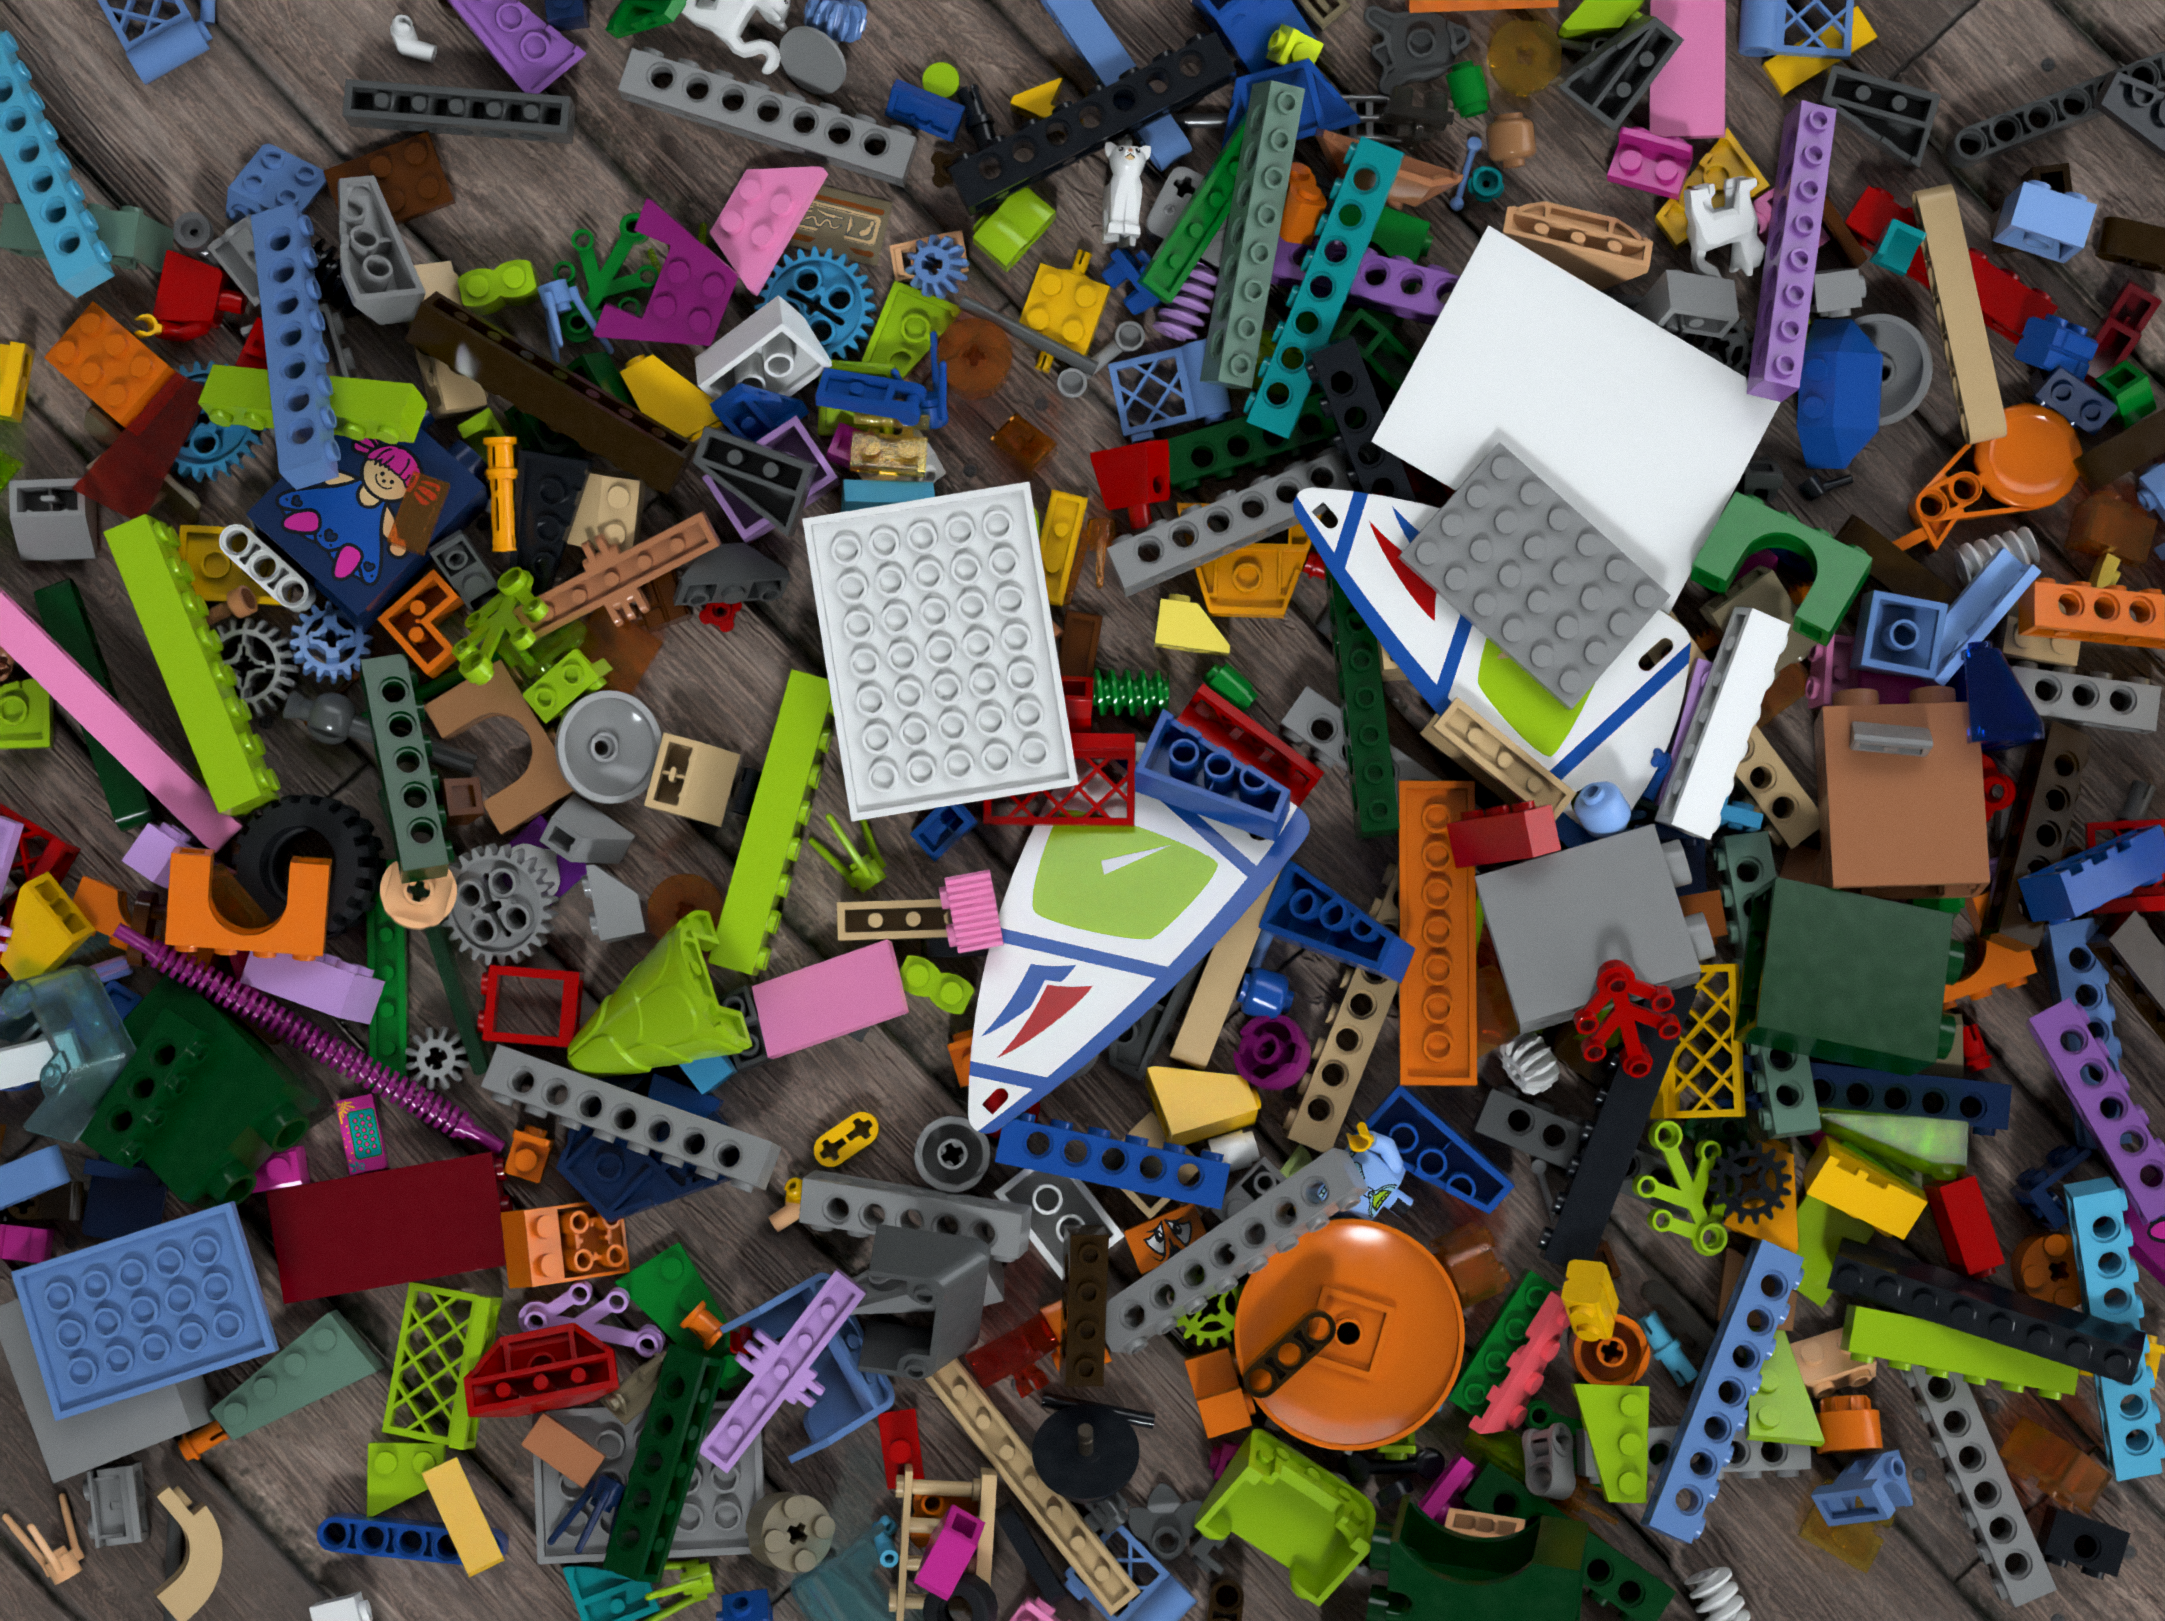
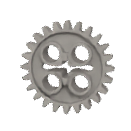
M496 843L486 845L485 850L482 846L471 849V854L467 852L459 856L461 864L455 863L449 866V870L454 875L453 877L457 884V897L454 907L448 915L449 919L441 925L442 927H453L455 931L450 935L449 940L452 941L458 938L462 940L459 948L460 952L472 948V960L474 961L480 959L485 954L486 965L495 963L497 959L501 966L511 963V959L515 963L525 960V955L530 957L537 953L536 946L540 947L548 942L543 933L548 934L555 930V927L547 921L559 915L558 912L549 908V904L559 900L558 897L548 895L547 892L555 883H544L542 878L547 873V868L536 871L534 866L538 858L535 856L525 861V849L523 848L516 850L512 854L511 844L508 843L502 845L499 850ZM504 872L512 878V889H509L503 882ZM486 873L489 874V879L485 877ZM471 885H474L479 890V901L472 897L470 892ZM495 901H500L502 907L497 908ZM517 908L522 909L526 914V924L518 920ZM485 920L493 926V936L486 933L484 929ZM508 930L511 932V936L507 934Z

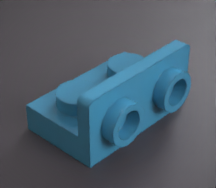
M1729 796L1726 797L1720 812L1721 822L1718 829L1737 834L1753 833L1761 828L1764 814L1754 812L1755 806L1740 801H1732V805H1727Z

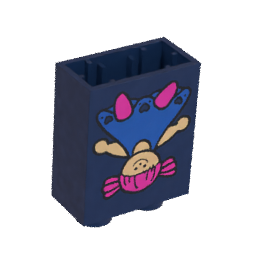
M427 409L414 443L398 442L397 444H388L378 439L368 438L357 441L346 436L334 435L341 453V460L337 461L339 477L298 490L282 477L246 513L254 532L364 632L435 561L430 555L428 548L459 529L464 531L486 508L488 502L486 487L481 482L485 477L484 470L488 469V465L463 441L457 439L446 451L425 431L435 422V418Z

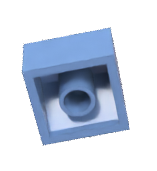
M1877 590L1863 594L1849 669L1886 676L1936 679L1948 604Z

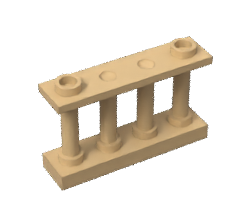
M1458 697L1453 699L1441 716L1435 713L1419 733L1505 804H1508L1510 808H1512V804L1519 803L1512 794L1522 802L1534 800L1535 806L1551 804L1556 821L1577 794Z
M904 1464V1475H896L895 1498H902L897 1589H889L888 1612H895L896 1621H904L905 1609H923L924 1600L928 1595L906 1593L907 1571H918L923 1557L908 1555L909 1533H932L942 1519L910 1517L912 1494L971 1497L972 1501H978V1512L975 1517L985 1522L975 1554L972 1555L963 1573L977 1575L991 1586L997 1472L995 1468L980 1467V1478H973L972 1482L913 1479L912 1464ZM953 1596L948 1603L949 1611H964L965 1615H971L972 1620L973 1612L968 1601L961 1596Z

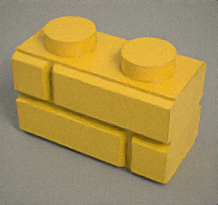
M1573 1259L1569 1261L1565 1276L1567 1281L1564 1282L1561 1299L1574 1334L1580 1339L1590 1342L1612 1338L1615 1325L1614 1318L1617 1315L1619 1300L1607 1265L1603 1262Z

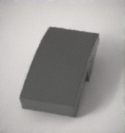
M745 985L716 996L720 1006L742 1012L753 1045L741 1053L732 1054L738 1072L743 1073L774 1061L775 1059L767 1057L757 1009L748 986Z

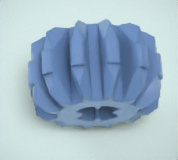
M808 0L803 13L805 14V26L818 29L839 43L841 41L851 43L861 39L862 32L865 31L867 23L866 5L857 0Z
M935 234L929 235L928 244L922 240L916 241L919 252L917 254L913 252L907 253V257L914 261V265L905 268L907 274L915 275L910 285L915 289L921 288V294L928 298L935 294L937 298L944 299L947 289L954 294L959 292L956 281L965 282L968 280V276L961 273V269L970 265L969 260L960 258L965 251L964 247L959 244L954 245L953 238L945 236L940 240L939 236ZM937 260L942 261V268H937L939 273L932 271L934 264L938 266Z

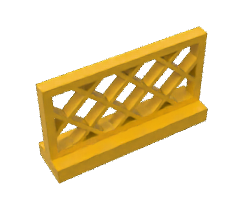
M1739 964L1699 965L1701 973L1706 974L1702 979L1699 978V983H1696L1697 985L1694 988L1698 989L1697 994L1703 990L1716 1003L1704 1017L1691 1007L1689 1014L1698 1023L1686 1037L1681 1033L1679 1037L1681 1043L1678 1046L1676 1045L1652 1106L1650 1119L1746 1116L1742 1042L1733 1041L1740 991ZM1717 972H1728L1729 988L1719 997L1707 983ZM1728 999L1730 1007L1725 1003ZM1720 1008L1730 1016V1027L1723 1035L1708 1023ZM1703 1027L1717 1040L1705 1055L1691 1043ZM1730 1036H1731V1044L1727 1041V1040L1730 1038ZM1722 1046L1732 1054V1065L1724 1074L1710 1061ZM1686 1047L1700 1060L1688 1075L1678 1066V1056ZM1704 1066L1719 1078L1707 1093L1693 1081L1694 1077ZM1731 1075H1733V1083L1729 1080ZM1723 1084L1733 1092L1734 1109H1722L1711 1099ZM1688 1085L1702 1099L1692 1110L1680 1111V1093ZM1708 1104L1713 1110L1701 1109Z

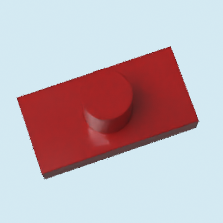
M916 1407L884 1411L879 1414L878 1423L887 1490L896 1488V1475H904V1464H912L913 1479L925 1480Z

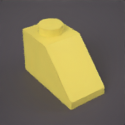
M1169 594L1168 599L1161 598L1154 647L1228 657L1230 652L1229 643L1198 603H1191L1190 596L1181 594Z

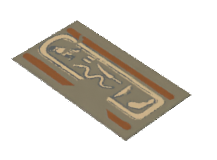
M822 185L788 245L812 251L813 246H816L819 253L823 254L826 253L828 248H831L835 257H840L844 253L848 260L877 266L893 202Z

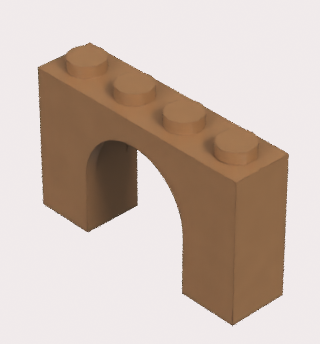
M499 659L493 663L494 675L487 683L479 686L465 680L424 705V709L441 737L447 741L452 740L479 722L497 716L513 718L526 729L532 745V755L527 770L517 781L483 801V806L501 835L507 837L535 820L540 814L543 815L563 803L573 793L575 795L577 793L568 785L559 770L555 756L556 731L553 727L547 730L540 716L524 699V691L520 685L524 684L525 680L513 663L508 666L506 662Z

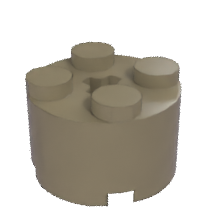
M788 1491L774 1493L761 1498L752 1507L746 1520V1533H748L749 1549L752 1555L766 1566L793 1573L809 1572L818 1565L827 1555L835 1532L834 1520L818 1500L810 1496Z

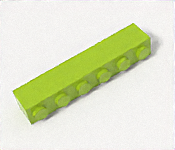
M213 364L198 404L208 414L209 419L222 427H230L232 424L247 426L254 430L274 429L268 370ZM329 376L333 386V394L329 396L330 405L337 419V427L333 428L334 435L346 436L357 441H362L364 438L378 439L388 444L415 442L428 403L414 384Z
M1847 1304L1840 1349L1851 1352L1850 1360L1873 1364L1874 1357L1889 1359L1887 1367L1911 1371V1366L1914 1364L1925 1366V1374L1947 1379L1950 1371L1964 1374L1963 1382L1986 1386L1987 1379L2001 1381L2000 1389L2023 1393L2024 1386L2038 1388V1396L2061 1400L2062 1393L2075 1396L2079 1369L1918 1317Z

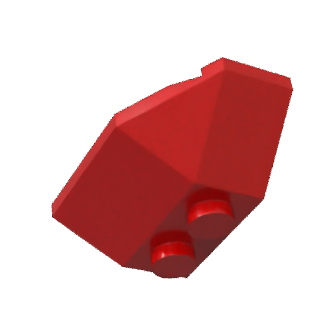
M576 1323L499 1337L483 1355L474 1369L470 1370L463 1378L468 1417H520L591 1403L620 1388L615 1350Z

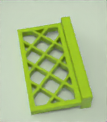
M415 1281L409 1282L382 1432L449 1445V1448L459 1450L475 1448L481 1417H468L463 1378L470 1370L474 1369L483 1355L495 1343L503 1297L482 1295ZM419 1291L430 1293L439 1306L424 1318L416 1307ZM441 1296L452 1297V1298H450L449 1300H447L446 1302H444V1300L442 1299ZM459 1299L472 1301L469 1318L458 1324L448 1307ZM443 1312L453 1330L438 1340L427 1322ZM415 1317L417 1323L413 1325V1320ZM421 1327L432 1345L416 1355L409 1341L411 1334ZM465 1327H467L466 1334L463 1331ZM457 1334L464 1345L462 1356L452 1362L441 1345ZM433 1350H436L446 1367L433 1377H430L420 1360ZM408 1355L410 1360L406 1363V1357ZM459 1364H461V1365H460V1370H459V1372H458V1370L456 1369V1366H458ZM414 1365L425 1382L412 1392H409L402 1379L404 1371ZM450 1372L457 1383L455 1394L445 1400L434 1382ZM428 1387L439 1405L424 1415L413 1397ZM400 1393H401L402 1396H403V1398H402L401 1400H399V1395H400ZM454 1401L453 1408L451 1410L449 1404ZM406 1402L418 1419L407 1428L394 1425L397 1409ZM441 1410L444 1411L450 1420L447 1436L436 1434L427 1421ZM422 1425L425 1431L416 1430L415 1428Z

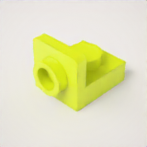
M1281 24L1279 30H1276L1270 37L1268 42L1269 52L1266 59L1279 65H1285L1309 58L1315 65L1324 44L1293 27Z

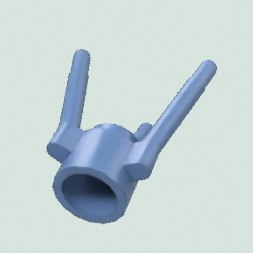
M566 279L552 281L537 288L545 314L552 359L560 363L558 349L563 347L558 315L572 309L571 302L575 303L593 332L597 325L596 320L581 299L577 286L569 288ZM597 337L607 353L613 354L614 349L608 339Z

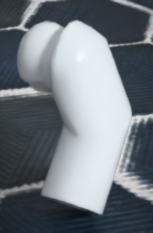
M406 15L395 16L392 20L390 33L398 52L404 56L432 64L436 58L437 46L418 39L410 17Z

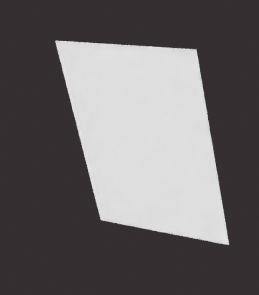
M1488 225L1371 442L1455 491L1500 442L1671 595L1660 607V610L1669 614L1691 573L1692 563L1718 522L1780 402L1746 394L1748 378Z

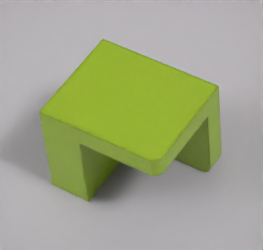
M490 408L485 409L457 426L463 438L487 465V446L483 444V438L508 437L497 416ZM513 445L514 453H516L517 450L515 449V447H514V445Z

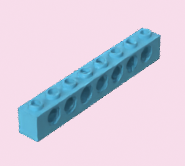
M0 30V153L58 285L78 298L115 276L109 263L113 258L105 243L98 239L95 232L99 229L97 221L91 212L85 209L82 200L85 199L82 188L69 174V170L72 169L69 159L57 147L55 140L59 138L53 125L44 118L42 110L45 109V105L41 97L31 88L28 82L32 79L31 73L15 53L19 50L18 44L9 31L5 30L2 32Z
M2110 1176L2063 1185L2083 1313L2145 1332V1330L2140 1329L2139 1318L2144 1317L2143 1303L2140 1296L2135 1295L2134 1283L2139 1282L2138 1270L2134 1259H2130L2128 1247L2133 1246V1236L2129 1224H2124L2122 1212L2128 1210L2124 1189L2118 1188ZM2108 1217L2107 1222L2103 1226L2093 1227L2094 1222L2098 1218ZM2113 1252V1256L2108 1262L2098 1263L2103 1254ZM2119 1288L2118 1293L2114 1297L2104 1298L2107 1291ZM2147 1334L2132 1386L2093 1374L2107 1466L2116 1481L2163 1473L2161 1459L2165 1458V1446L2161 1435L2157 1436L2155 1424L2161 1422L2160 1412L2156 1401L2151 1400L2150 1389L2155 1388V1379L2150 1365L2146 1366L2144 1355L2150 1352ZM2135 1394L2131 1402L2120 1404L2125 1396ZM2140 1430L2136 1437L2126 1438L2131 1431Z

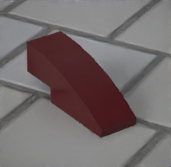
M2127 278L2091 336V339L2096 340L2099 345L2093 359L2088 361L2090 367L2084 379L2085 383L2098 391L2095 379L2127 359L2141 338V332L2161 304L2162 299L2160 296Z

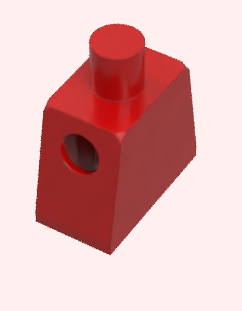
M1168 439L1145 441L1090 453V459L1105 507L1109 511L1128 508L1131 530L1146 528L1153 523L1150 504L1168 501L1170 498Z

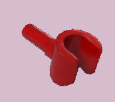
M740 1327V1333L730 1331V1351L732 1353L738 1354V1352L753 1356L743 1347L748 1340L753 1341V1330L750 1327Z

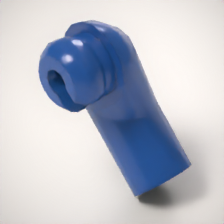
M1660 748L1654 749V756L1650 762L1653 767L1658 768L1640 797L1649 802L1655 801L1661 783L1672 766L1670 753L1667 750L1664 753Z

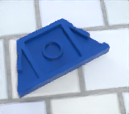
M1306 58L1236 78L1221 150L1248 110L1252 84L1269 80L1305 88L1296 140L1314 136L1317 128L1332 131L1361 123L1356 112H1354L1332 84L1329 83L1313 62Z

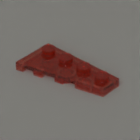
M176 372L72 489L130 519L144 514L148 515L202 411L198 401L204 386Z

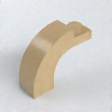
M164 1483L153 1494L182 1528L186 1547L184 1558L179 1568L171 1577L156 1588L153 1593L177 1621H187L204 1605L216 1586L223 1559L222 1539L212 1513L202 1501L189 1511L187 1507L193 1502L179 1486L171 1490Z

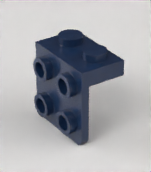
M99 1154L98 1160L86 1158L83 1173L92 1175L82 1223V1232L85 1235L112 1240L162 1223L169 1187L144 1160L136 1162V1166H133L130 1170L109 1161L101 1154Z

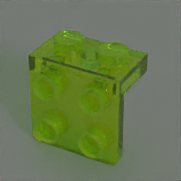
M576 619L550 632L529 650L520 651L509 640L510 634L505 628L496 651L511 669L518 664L529 678L535 674L540 677L555 665L556 662L553 659L563 651L570 653L575 648H578L584 642L585 638L583 635L588 629L579 619Z

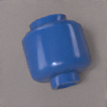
M1257 967L1252 969L1249 974H1243L1237 989L1236 1002H1240L1242 1012L1254 1017L1268 1015L1270 1019H1274L1281 1012H1289L1294 991L1288 990L1289 982L1285 975Z

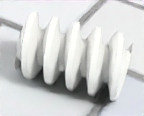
M2024 526L2019 528L2016 533L2011 530L2004 532L2002 538L1998 535H1992L1989 537L1988 542L1984 539H1978L1974 542L1973 546L1969 543H1964L1960 546L1959 551L1954 549L1956 571L1964 587L1966 588L1995 552L2002 547L2006 548L2022 564L2027 565L2034 562L2038 566L2040 564L2039 550L2030 529Z
M1728 1567L1709 1568L1693 1574L1684 1581V1585H1697V1588L1689 1596L1691 1599H1703L1704 1602L1696 1607L1695 1610L1697 1613L1709 1612L1710 1616L1704 1621H1749L1751 1618L1748 1610L1741 1609L1745 1604L1743 1597L1735 1595L1738 1591L1737 1583L1728 1581L1732 1576V1571Z

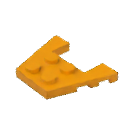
M1177 503L1178 517H1181L1180 513L1190 506L1200 504L1204 507L1209 505V503ZM1323 514L1316 517L1321 521ZM1298 524L1288 528L1287 544L1253 543L1194 568L1208 615L1214 617L1284 619L1312 545L1302 525ZM1184 533L1187 546H1190L1194 538Z

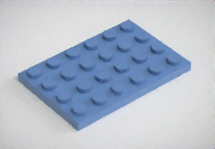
M235 1201L11 1272L55 1421L279 1350Z

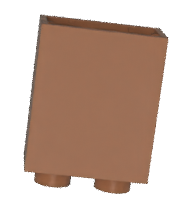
M1927 686L1913 689L1909 692V704H1879L1878 691L1868 688L1845 689L1833 693V706H1822L1814 722L1823 887L1885 900L1979 897L1990 883L1978 701L1956 702V691L1948 686ZM1857 721L1928 728L1933 739V747L1926 757L1851 750L1849 748L1851 724Z

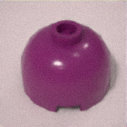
M1268 1015L1257 1016L1242 1028L1240 1034L1243 1038L1239 1044L1238 1053L1234 1051L1233 1058L1236 1070L1243 1079L1265 1090H1282L1296 1084L1305 1075L1310 1065L1311 1048L1308 1036L1295 1021L1283 1015H1278L1273 1019H1270Z

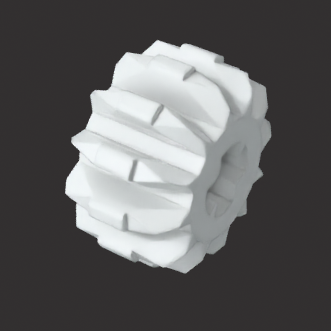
M1534 1031L1522 1035L1520 1032H1515L1506 1038L1505 1042L1500 1044L1498 1055L1503 1062L1501 1067L1506 1070L1508 1078L1514 1082L1515 1087L1520 1088L1524 1094L1536 1095L1540 1091L1544 1092L1558 1080L1560 1069L1556 1064L1557 1058L1552 1054L1551 1047L1545 1044L1543 1037L1537 1036Z

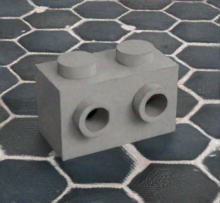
M1835 268L1815 271L1810 312H1820V317L1828 316L1829 318L1849 316L1851 315V308L1862 307L1861 298L1866 297V282L1864 276L1859 275V269Z

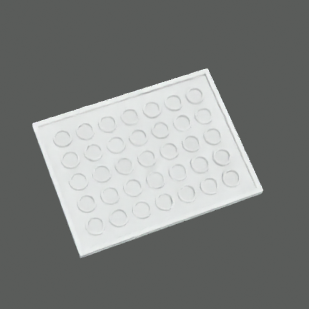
M1030 482L802 519L851 821L1079 785Z

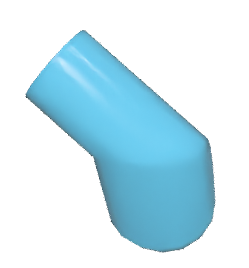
M883 1515L878 1522L874 1521L871 1528L880 1563L886 1568L894 1567L899 1560L895 1542L891 1536L897 1531L898 1525L889 1515Z

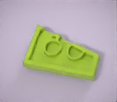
M894 280L861 362L895 364L902 379L905 380L930 351V333L932 331L937 332L939 340L962 314L963 310L959 309L958 305L933 295L930 298L925 297L921 294V290Z
M1749 1327L1754 1332L1759 1329L1757 1327ZM1776 1329L1773 1336L1776 1339L1774 1352L1769 1360L1763 1361L1759 1374L1762 1375L1761 1385L1754 1396L1750 1395L1745 1407L1748 1410L1746 1440L1822 1447L1825 1439L1785 1330ZM1744 1350V1365H1745V1363H1746V1361H1747V1354H1746V1352H1745V1350Z
M1570 1383L1574 1397H1576L1579 1405L1584 1431L1587 1432L1593 1453L1592 1458L1605 1501L1647 1504L1649 1386Z

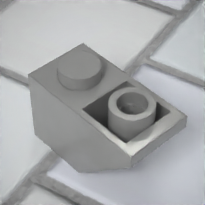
M573 793L551 817L539 841L569 862L619 864L627 853L635 835Z

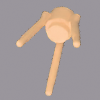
M65 1493L59 1495V1501L71 1548L69 1551L65 1545L52 1551L35 1525L30 1523L27 1529L40 1548L39 1550L9 1514L5 1513L2 1516L10 1530L40 1564L47 1578L50 1577L54 1585L82 1571L83 1569L78 1561L85 1557L78 1544Z

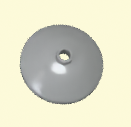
M1889 314L1865 315L1854 321L1883 354V368L1888 367L1890 370L1888 378L1882 380L1879 426H1886L1907 417L1924 399L1932 379V355L1924 336L1908 321Z
M612 690L590 693L574 702L563 715L555 737L556 761L565 781L582 797L604 804L625 802L641 794L650 785L662 740L661 731L651 711L637 698L624 692ZM598 741L603 746V751L600 755L595 751V744Z

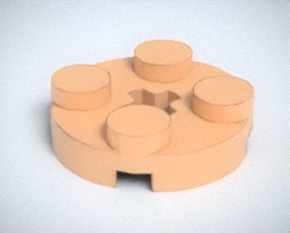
M397 861L393 862L384 872L380 884V899L384 912L395 923L408 929L423 930L439 925L452 911L457 897V884L449 869L446 877L422 880L424 882V889L430 891L428 897H421L420 902L412 900L413 895L407 892L408 886H415L417 881L402 884Z

